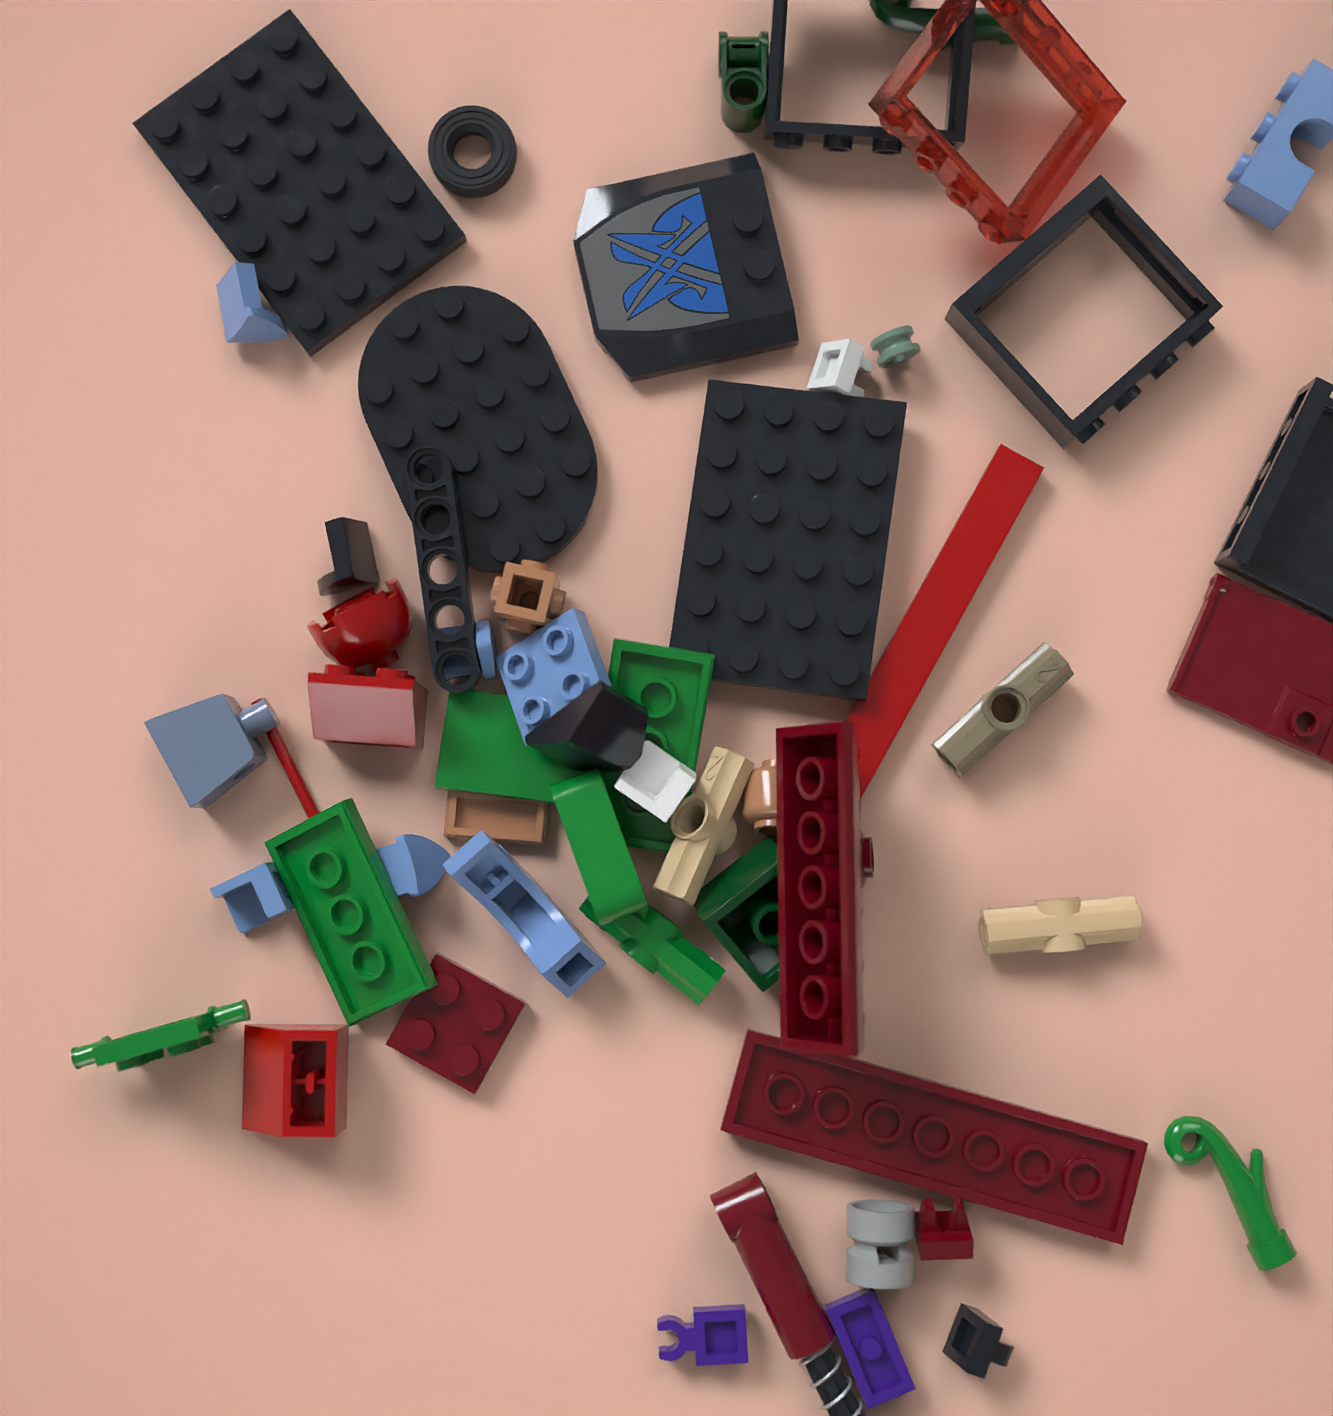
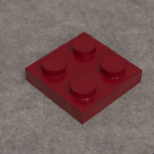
M436 953L430 963V967L438 985L411 997L386 1045L467 1091L476 1094L526 1001L444 955Z

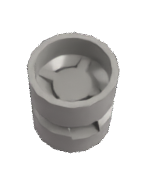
M875 1199L857 1200L847 1204L846 1234L854 1240V1245L846 1249L847 1282L875 1289L905 1288L914 1284V1252L907 1247V1242L914 1238L915 1208L913 1205L899 1201Z

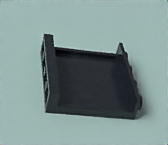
M1316 377L1298 391L1214 564L1333 623V398L1330 397L1333 391V384Z

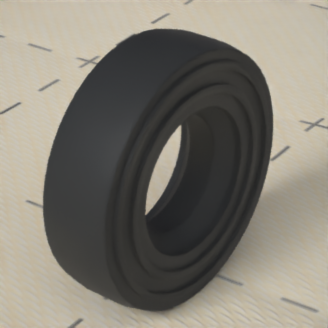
M468 105L447 112L437 121L429 137L428 158L435 177L446 189L462 197L480 198L497 192L508 182L516 165L517 148L509 125L500 115L485 107ZM469 135L481 136L491 145L489 160L483 166L476 169L464 168L454 159L456 144L459 140Z

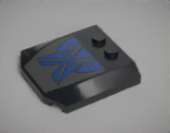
M755 153L586 189L573 240L574 250L595 341L605 354H609L630 383L798 345L799 337L794 305L761 167Z

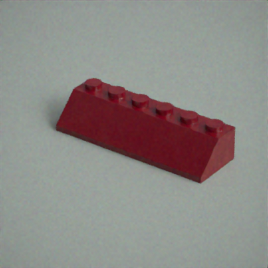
M853 721L776 728L780 1048L845 1057L860 1056L864 1049L865 1024L863 1003L864 962L862 951L863 909L861 900L862 856L860 848L861 804L859 797L860 751L858 745V726Z

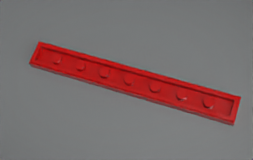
M1002 444L996 449L870 675L866 702L856 701L845 720L853 721L858 726L860 800L1044 470V467Z

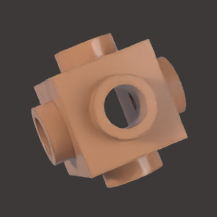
M522 560L521 565L506 562L503 576L495 577L491 590L490 605L495 606L494 612L499 620L507 622L505 627L507 631L530 636L536 632V629L539 630L550 623L552 619L554 620L562 615L566 591L559 590L560 582L556 573L550 572V566L531 560ZM529 594L536 595L539 598L538 607L534 610L521 607L522 599Z

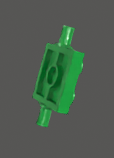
M243 999L239 1002L220 1007L211 1006L207 1008L206 1013L113 1040L110 1036H105L100 1041L72 1048L71 1060L76 1069L95 1063L97 1067L115 1062L117 1072L165 1057L163 1048H167L169 1057L191 1052L215 1043L213 1033L228 1028L232 1024L251 1020L250 1008L246 999Z

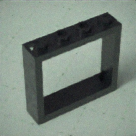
M772 0L764 139L774 140V147L802 149L803 142L823 143V150L850 152L852 151L853 144L872 145V153L882 155L901 154L902 147L921 148L922 156L941 158L951 156V150H958L965 143L976 0H955L945 130L780 121L788 0Z
M1100 174L954 301L945 320L1064 449L1075 438L1083 445L1105 425L1100 416L1109 408L1114 406L1118 412H1121L1143 392L1137 384L1149 373L1157 380L1179 360L1173 352L1184 342H1187L1193 348L1215 328L1209 320L1223 305ZM1092 217L1185 317L1186 321L1072 420L977 316Z

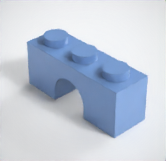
M1314 58L1300 75L1292 71L1275 97V99L1282 102L1276 114L1273 115L1267 112L1250 138L1257 142L1250 156L1243 152L1226 177V180L1233 184L1223 201L1272 230L1291 213L1315 173V170L1301 163L1294 156L1290 140H1305L1322 150L1333 139V69Z

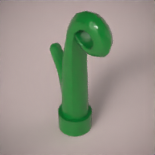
M1183 1116L1169 1124L1164 1134V1146L1167 1154L1173 1161L1180 1165L1190 1166L1201 1161L1209 1152L1223 1179L1249 1241L1246 1247L1258 1270L1274 1269L1292 1260L1297 1255V1252L1285 1229H1280L1274 1215L1265 1183L1262 1151L1258 1148L1252 1149L1248 1171L1241 1157L1225 1135L1209 1121L1196 1116ZM1191 1132L1197 1135L1195 1146L1187 1152L1181 1145L1182 1137L1186 1133Z

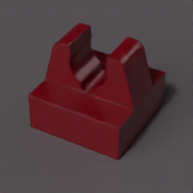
M953 1197L951 1211H935L932 1198H925L921 1203L919 1211H915L914 1234L920 1260L973 1259L974 1239L962 1199Z

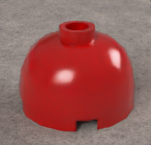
M397 578L385 581L389 591L384 592L382 590L376 594L373 587L325 611L322 613L327 621L324 625L320 626L314 620L308 623V630L327 658L338 665L356 668L369 664L373 672L377 668L387 667L400 658L396 649L408 640L412 629V609L407 595Z

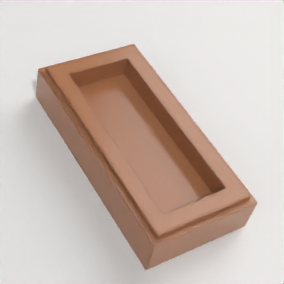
M448 790L443 837L471 839L482 829L493 841L546 845L549 804Z

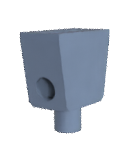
M219 694L151 718L144 722L189 807L205 809L267 759L266 753L257 737L280 725V721L266 698L241 710L234 697Z

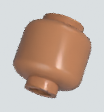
M776 759L764 760L762 767L753 769L743 790L742 816L748 824L754 826V832L762 836L769 834L770 837H777Z

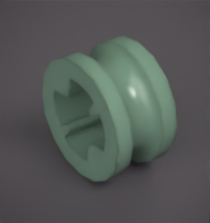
M911 326L892 329L871 341L870 346L872 350L880 353V357L877 359V364L880 368L900 364L920 352L919 344L911 341V336L914 334Z

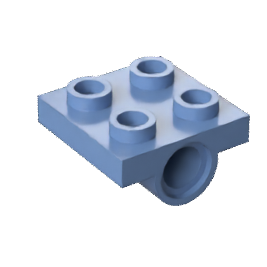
M571 608L546 626H543L495 657L525 746L528 745H526L524 736L599 680L612 687L585 613L575 608Z

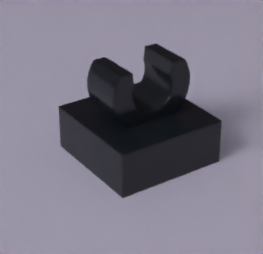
M961 1303L942 1352L966 1373L984 1379L990 1362L1007 1367L1014 1346L1000 1341L1004 1328L978 1308Z

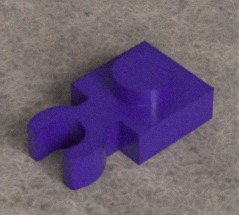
M745 1304L693 1307L694 1322L685 1323L681 1318L674 1315H664L657 1319L658 1331L672 1330L679 1337L673 1345L659 1346V1359L674 1361L681 1358L686 1351H695L696 1366L749 1363Z

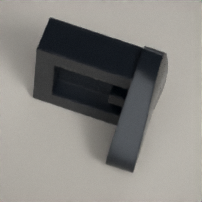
M346 517L326 521L325 527L334 571L324 575L317 581L320 596L346 592L379 582L380 576L376 566L368 523Z

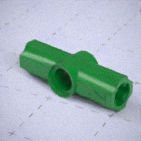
M589 896L578 908L584 913V916L620 942L618 946L637 963L653 974L658 972L697 1005L701 1004L726 972L711 956L684 937L686 933L651 905H649V908L603 925L598 923Z

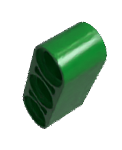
M598 767L549 785L599 925L649 908Z

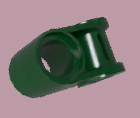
M719 31L718 78H721V116L725 125L734 132H751L763 121L769 63L768 31H760L758 36H728L726 31ZM743 96L752 99L754 102L749 105H740L733 100Z

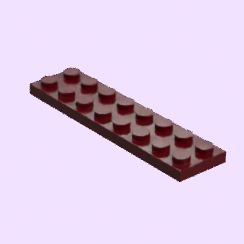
M747 1028L720 1125V1131L951 1197H959L965 1201L1123 1245L1148 1147V1143L1142 1139L856 1058L780 1048V1037Z

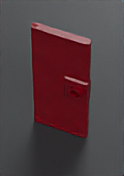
M1216 573L1209 581L1208 589L1203 598V604L1166 691L1333 765V624Z

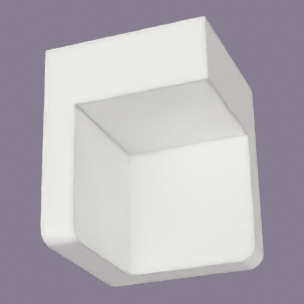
M646 740L643 744L641 757L630 769L624 770L621 773L614 787L664 822H667L695 782L696 772L651 741Z

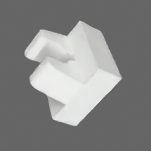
M850 338L821 343L806 389L814 392L863 397L865 390L857 387L854 384L857 373H868L873 368L871 361L863 355L865 346Z

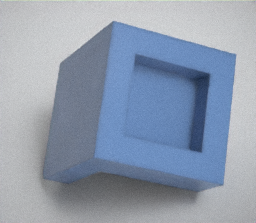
M265 862L210 889L214 899L224 898L237 929L241 933L248 932L294 910V906L273 862Z

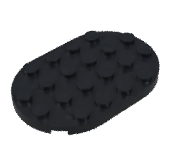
M446 286L430 289L405 300L387 314L370 336L364 349L358 373V393L366 424L411 522L405 462L408 455L415 448L423 445H432L441 449L451 459L454 467L467 565L469 568L477 569L480 572L503 573L506 562L521 565L522 560L544 563L553 558L574 540L585 524L597 492L598 466L590 433L541 329L522 308L511 300L495 292L471 286ZM435 456L422 458L416 467L417 478L419 481L427 484L436 482L443 473L442 461ZM442 506L429 508L423 516L424 528L431 534L444 532L450 524L449 511ZM443 556V557L447 558V559L450 560V561L452 560V561L456 562V561H455L452 557H450V556Z

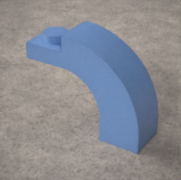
M482 829L443 864L449 875L481 903L507 930L542 976L567 998L606 964L580 930L532 876Z

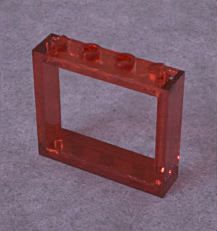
M945 0L868 105L879 116V122L883 129L892 136L899 138L913 153L915 163L924 171L933 174L946 188L947 197L955 205L965 209L978 222V229L983 236L997 244L1024 241L1029 237L1127 101L1041 0H979L1076 112L1010 205L1007 206L907 97L911 89L978 1Z

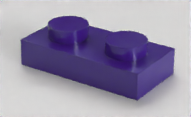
M865 1287L825 1304L867 1409L916 1389L874 1288Z

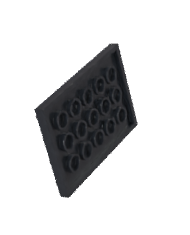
M288 9L132 123L237 262L254 264L259 291L310 357L467 242L464 232L291 9Z
M708 380L669 647L715 654L711 681L866 702L907 402Z

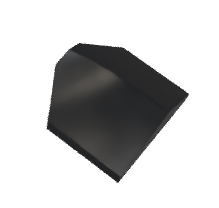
M599 680L524 736L526 745L573 770L589 771L598 767L599 771L621 772L630 769L641 757L649 714L646 707Z

